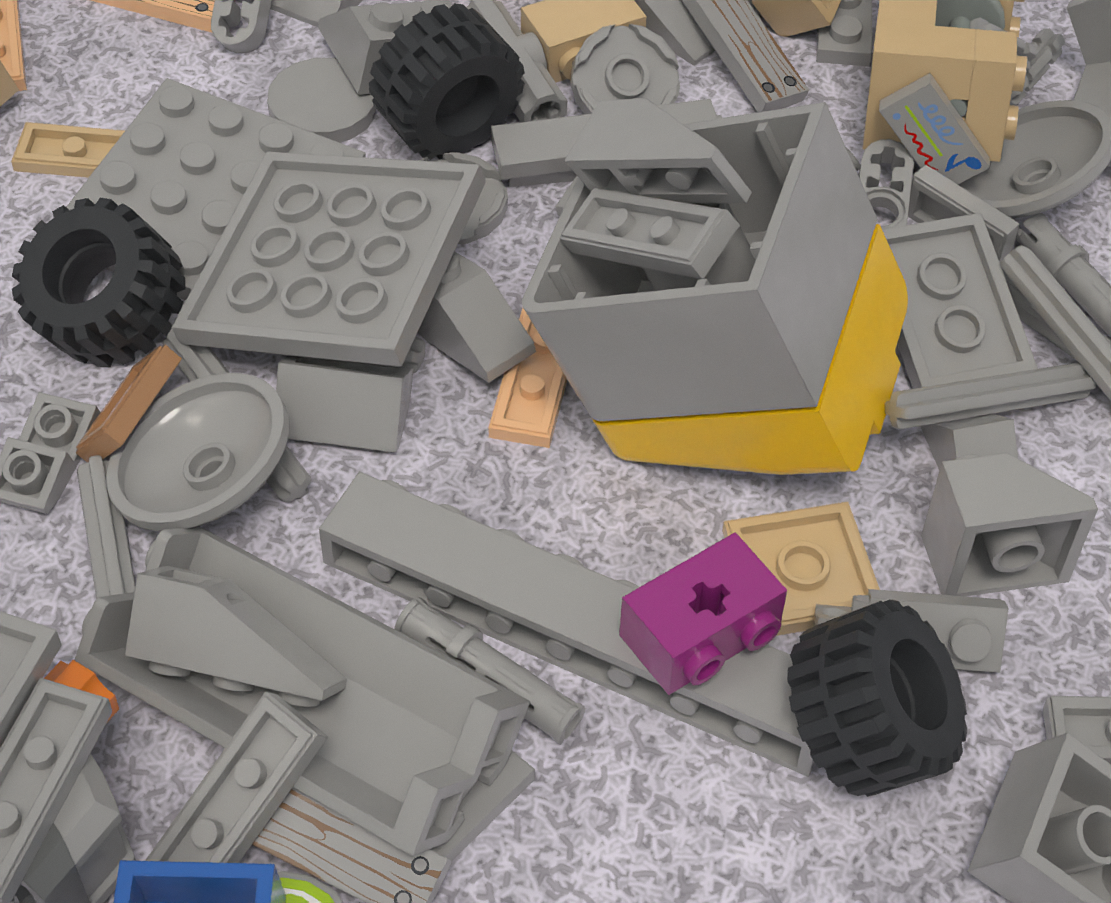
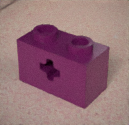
M734 532L623 596L619 636L665 692L670 695L690 682L692 685H700L708 681L722 668L726 660L746 648L749 651H755L767 645L781 629L787 589L740 536Z

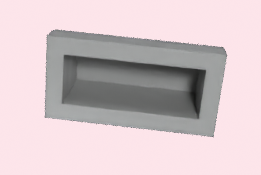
M293 355L287 356L278 362L276 392L282 399L288 412V439L397 452L409 409L414 368Z

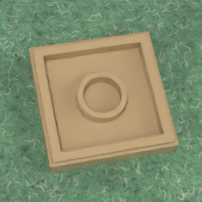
M849 502L723 522L722 532L724 538L736 532L787 589L781 620L782 625L776 636L802 632L814 627L816 604L852 607L854 595H868V589L880 590Z

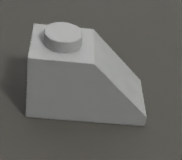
M454 251L417 333L427 342L489 383L536 352L535 345L487 271Z

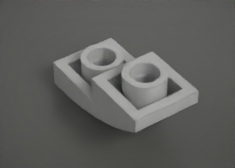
M38 392L19 439L8 437L0 454V502L48 514L61 497L81 460V457L75 453L77 450L76 446L100 414L98 407Z

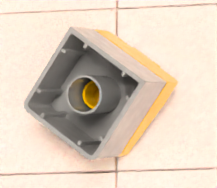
M826 102L684 124L717 147L752 192L747 203H689L726 209L740 224L704 279L571 253L559 238L591 192L578 177L523 295L522 306L611 451L617 457L626 461L774 475L857 471L861 465L869 435L881 433L886 416L885 403L890 401L901 363L895 349L907 312L908 294L903 275L880 224H876V214Z

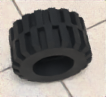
M454 3L450 8L442 4L434 6L430 13L419 12L412 16V21L406 26L401 24L393 32L395 36L392 40L385 42L379 50L381 58L373 62L370 74L374 77L369 82V93L374 97L372 102L415 154L419 153L422 158L428 157L431 160L437 157L441 160L444 153L458 152L464 154L471 151L478 144L481 146L490 140L491 126L507 123L505 119L509 114L514 113L519 103L516 98L523 93L525 83L521 78L525 71L523 64L519 61L520 57L479 12L473 8L468 10L463 4Z
M100 197L97 203L94 204L89 198L76 200L74 209L69 210L63 205L52 211L54 217L47 224L41 220L33 228L37 234L32 241L24 240L18 251L24 256L21 263H16L13 266L12 277L20 282L12 288L13 300L21 306L18 313L22 319L32 327V330L58 349L68 354L74 360L84 364L89 360L97 367H111L115 359L124 365L135 361V352L138 350L143 351L145 354L149 353L156 347L153 340L160 332L165 336L168 335L172 329L169 319L172 313L179 314L183 305V301L177 296L178 292L186 289L185 277L178 271L183 266L179 256L171 249L172 246L133 209L123 203L118 206L112 199ZM115 265L114 273L107 286L98 295L84 302L85 293L92 280L104 269Z
M896 600L878 601L805 630L799 636L800 643L794 644L790 654L793 666L788 667L787 682L791 687L792 693L789 696L791 711L795 713L798 723L797 730L802 742H806L811 758L818 768L823 767L826 770L827 777L837 787L845 786L849 794L855 796L865 794L869 797L935 777L953 769V763L958 762L963 754L962 742L966 741L967 725L965 722L967 710L961 689L962 684L945 644L941 643L936 631L927 620L922 621L916 610L909 605L903 607Z

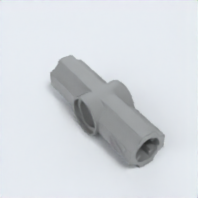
M471 0L467 9L473 8L479 12L520 57L519 61L524 66L525 74L521 79L525 84L523 93L516 98L519 103L514 111L520 122L565 117L567 115L568 101L547 71L545 53L538 37L533 32L523 34L501 1Z

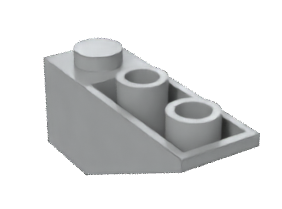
M167 565L137 574L125 656L149 661L148 669L150 671L168 676H188L191 671L214 676L213 685L232 691H252L255 686L279 691L278 696L288 704L305 707L318 706L320 701L345 689L347 681L345 676L230 579Z

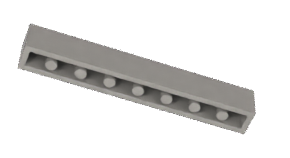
M360 471L319 527L324 564L408 601L414 598L417 600L420 597L428 605L453 621L465 626L472 625L487 636L809 777L815 762L810 756L808 745L806 742H802L797 730L798 723L795 713L791 711L789 696L792 693L791 687L787 682L788 667L793 666L790 654L771 647L769 644L755 651H749L746 648L726 660L722 668L708 681L700 685H692L690 682L668 695L619 636L622 597L639 588V586L630 581L609 578L584 567L571 556L550 553L525 542L519 535L510 530H496L466 517L464 513L451 505L435 504L409 493L397 482L392 480L381 481Z

